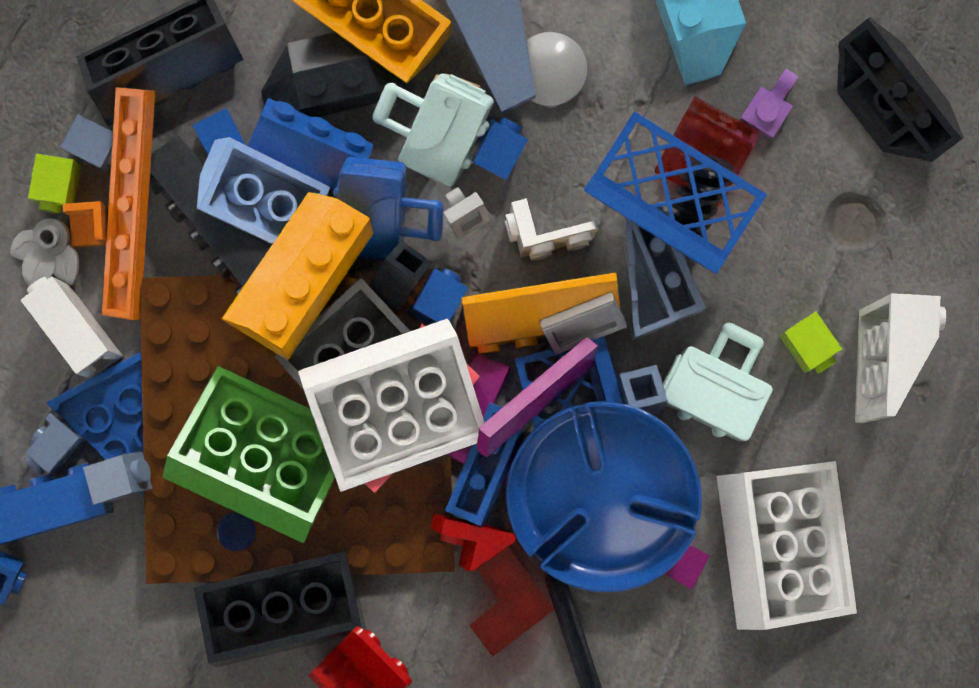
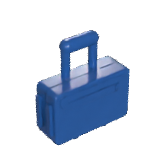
M347 157L345 159L333 195L335 198L369 217L374 232L357 258L385 261L400 241L404 242V237L429 239L431 241L441 239L443 231V203L439 200L406 197V165L404 163L359 157ZM405 207L428 210L427 230L405 227Z

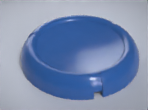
M589 402L576 407L572 406L543 421L531 432L519 448L511 465L507 481L506 499L509 519L513 531L529 557L535 554L542 561L540 568L552 577L565 584L588 591H625L643 586L659 578L670 570L687 551L696 533L695 525L701 516L702 494L699 474L692 456L682 440L669 426L654 415L634 406L617 402Z

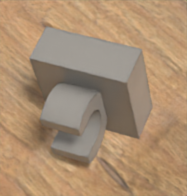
M459 187L445 195L450 202L451 208L443 213L458 240L491 220L477 192L465 198Z

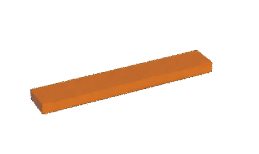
M116 87L102 316L127 320L141 319L140 287L144 275L155 91Z

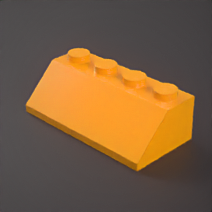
M291 0L406 84L433 60L452 34L451 21L422 0Z
M308 192L223 316V321L286 360H289L374 232L370 218L337 198Z
M616 273L462 297L470 350L478 349V355L500 352V345L515 343L516 349L537 346L538 339L546 338L541 328V319L612 292L620 308Z

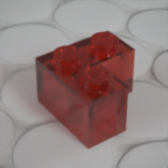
M509 547L477 568L479 574L499 600L473 619L469 626L492 657L555 610Z

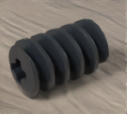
M704 154L734 173V167L726 160L714 155ZM690 157L692 167L702 165L700 162ZM709 168L693 171L698 194L720 189L716 172ZM680 174V177L688 185L677 184L674 188L675 192L682 197L693 195L689 174ZM723 177L724 186L726 188L729 185V180ZM721 193L699 198L704 221L710 220L711 217L716 215L718 211L716 204L722 201ZM694 200L672 204V207L677 210V212L673 211L675 221L682 225L699 222ZM712 224L705 225V229L708 230ZM700 226L690 229L702 237Z

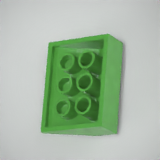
M218 366L166 459L162 478L304 543L332 487L335 475L310 408Z

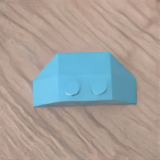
M655 0L685 87L720 76L746 25L739 1Z

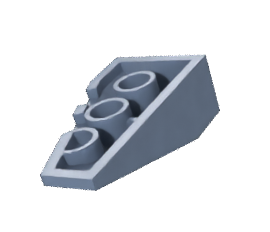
M440 0L500 112L504 114L536 98L520 0Z

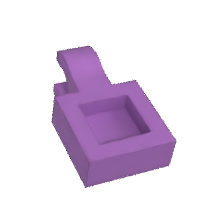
M785 69L771 92L761 86L740 118V121L767 138L772 139L793 107L784 101V98L799 76Z

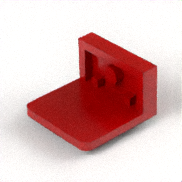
M356 626L308 675L319 688H407L412 683L406 666L397 658H391L381 648L379 639L371 631L363 630L359 626Z

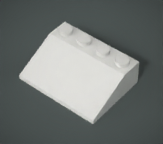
M891 293L859 310L855 423H866L896 416L937 342L939 331H943L945 328L946 309L945 307H940L941 296Z
M448 319L298 371L340 492L476 444L479 427L485 423L458 336Z
M836 461L717 476L737 630H767L857 613Z

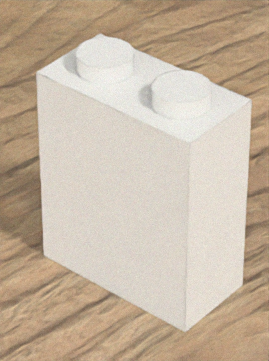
M43 277L27 288L28 295L22 298L21 302L77 375L91 379L104 372L123 357L70 285L54 277H50L48 280L46 277Z

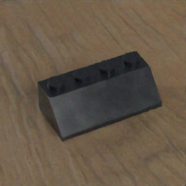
M215 0L188 1L76 56L87 92L107 126L114 124L116 87L155 91L154 106L165 102L169 96L184 89L194 88L202 80L218 72L229 71L236 63L244 60Z
M346 551L194 587L208 664L214 667H221L343 638L356 626L361 627L363 630L366 629L358 590Z

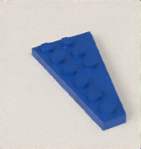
M141 352L46 402L50 408L71 425L70 427L86 439L105 460L122 454L143 452Z

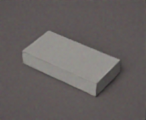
M612 292L540 320L541 328L555 355L574 348L584 339L589 338L593 341L627 327L625 318Z

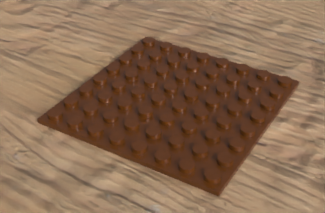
M428 269L413 294L399 311L386 304L410 331L419 329L422 324L428 326L407 312L428 274L434 269ZM378 270L348 271L319 315L361 278L369 286ZM219 275L144 277L142 279L140 308L143 456L150 468V481L152 489L144 491L146 584L222 581L344 551L347 553L353 576L455 572L454 544L441 541L442 534L430 528L433 513L453 517V514L445 511L452 495L451 456L447 454L395 472L375 494L364 484L340 492L335 478L304 543L162 478L167 456L218 366L305 407L310 408L305 391L275 359L274 356L277 353L223 321V316L237 297L234 293L237 286L229 277L225 280Z

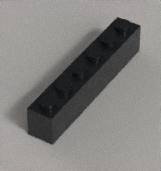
M178 135L151 154L149 189L155 196L161 193L169 202L165 205L169 214L178 224L182 221L186 223L191 229L188 236L200 252L205 249L208 250L214 258L211 261L213 268L223 280L229 277L237 286L234 293L238 296L270 249V246L267 242L197 209L200 173L204 165Z

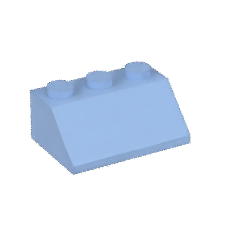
M228 137L217 139L212 145L200 173L197 209L265 242L273 244L307 193L311 192L327 196L330 187Z

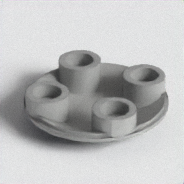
M556 32L539 33L527 39L536 96L531 101L548 108H553L573 99L582 89L587 77V61L580 46L568 36Z

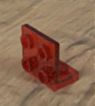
M695 96L673 136L702 154H710L726 160L734 167V174L738 176L761 132ZM676 147L665 149L661 157L664 173L687 168L684 152ZM658 164L655 168L656 174H660ZM680 175L666 177L667 180L675 184L688 185ZM729 181L728 187L732 186L733 183ZM722 199V201H721L720 203H718V204H716V205H717V206H720V205L722 204V202H723V199Z

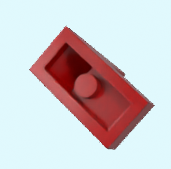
M433 513L430 525L432 530L442 534L441 541L463 546L459 566L468 572L477 569L513 544L516 539L514 533L504 528L491 525L480 526L468 520Z

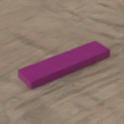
M589 338L582 340L481 425L478 432L477 450L487 458L588 372L594 365L598 345Z

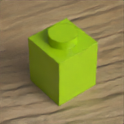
M36 154L28 199L38 204V210L61 214L63 204L76 202L82 166L73 159Z
M817 311L779 335L804 373L815 369L819 374L837 362L833 355L842 350Z

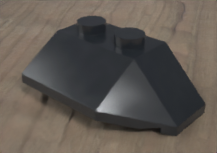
M869 17L839 41L837 94L883 152L933 162L964 138L950 102L904 43Z
M333 32L287 43L262 88L261 94L264 106L269 98L276 102H286L293 106L295 110L308 116L321 117L378 103L383 89L388 83H395L398 87L415 94L412 79L406 84L337 33Z

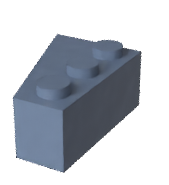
M663 207L656 208L666 214ZM624 218L622 229L632 342L697 315L706 307L684 255L627 218Z

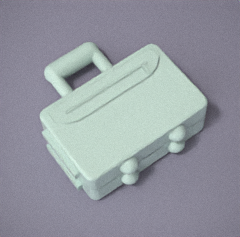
M440 74L430 84L424 99L398 87L395 83L386 84L373 113V120L376 124H380L407 137L398 158L399 162L446 187H452L461 176L463 170L469 168L473 163V154L471 152L478 136H483L489 129V123L486 119L494 101L491 96L485 94V90L452 74L450 76ZM397 97L420 108L411 129L388 118Z
M726 323L723 325L710 355L692 346L684 349L681 354L676 355L663 382L668 400L666 406L678 411V417L681 420L692 418L712 428V434L715 437L726 435L739 442L749 440L773 390L771 385L749 375L760 350L763 348V339L733 323ZM728 338L750 348L741 370L718 359Z

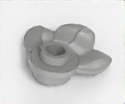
M57 218L40 220L33 230L20 232L12 242L10 255L23 260L22 276L28 287L40 278L46 277L48 280L53 275L68 285H73L77 279L79 255L69 244L70 231L68 227ZM48 230L51 231L54 236L53 242L51 244L47 241L46 232Z

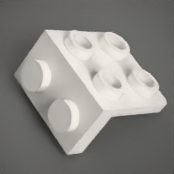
M527 198L511 202L510 214L506 215L505 221L510 243L517 241L521 258L530 256L531 261L550 257L553 255L552 251L566 246L567 251L588 247L589 241L595 237L598 230L597 222L591 221L537 236Z

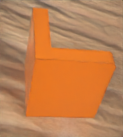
M101 201L63 204V212L70 218V236L73 248L106 246L108 207Z

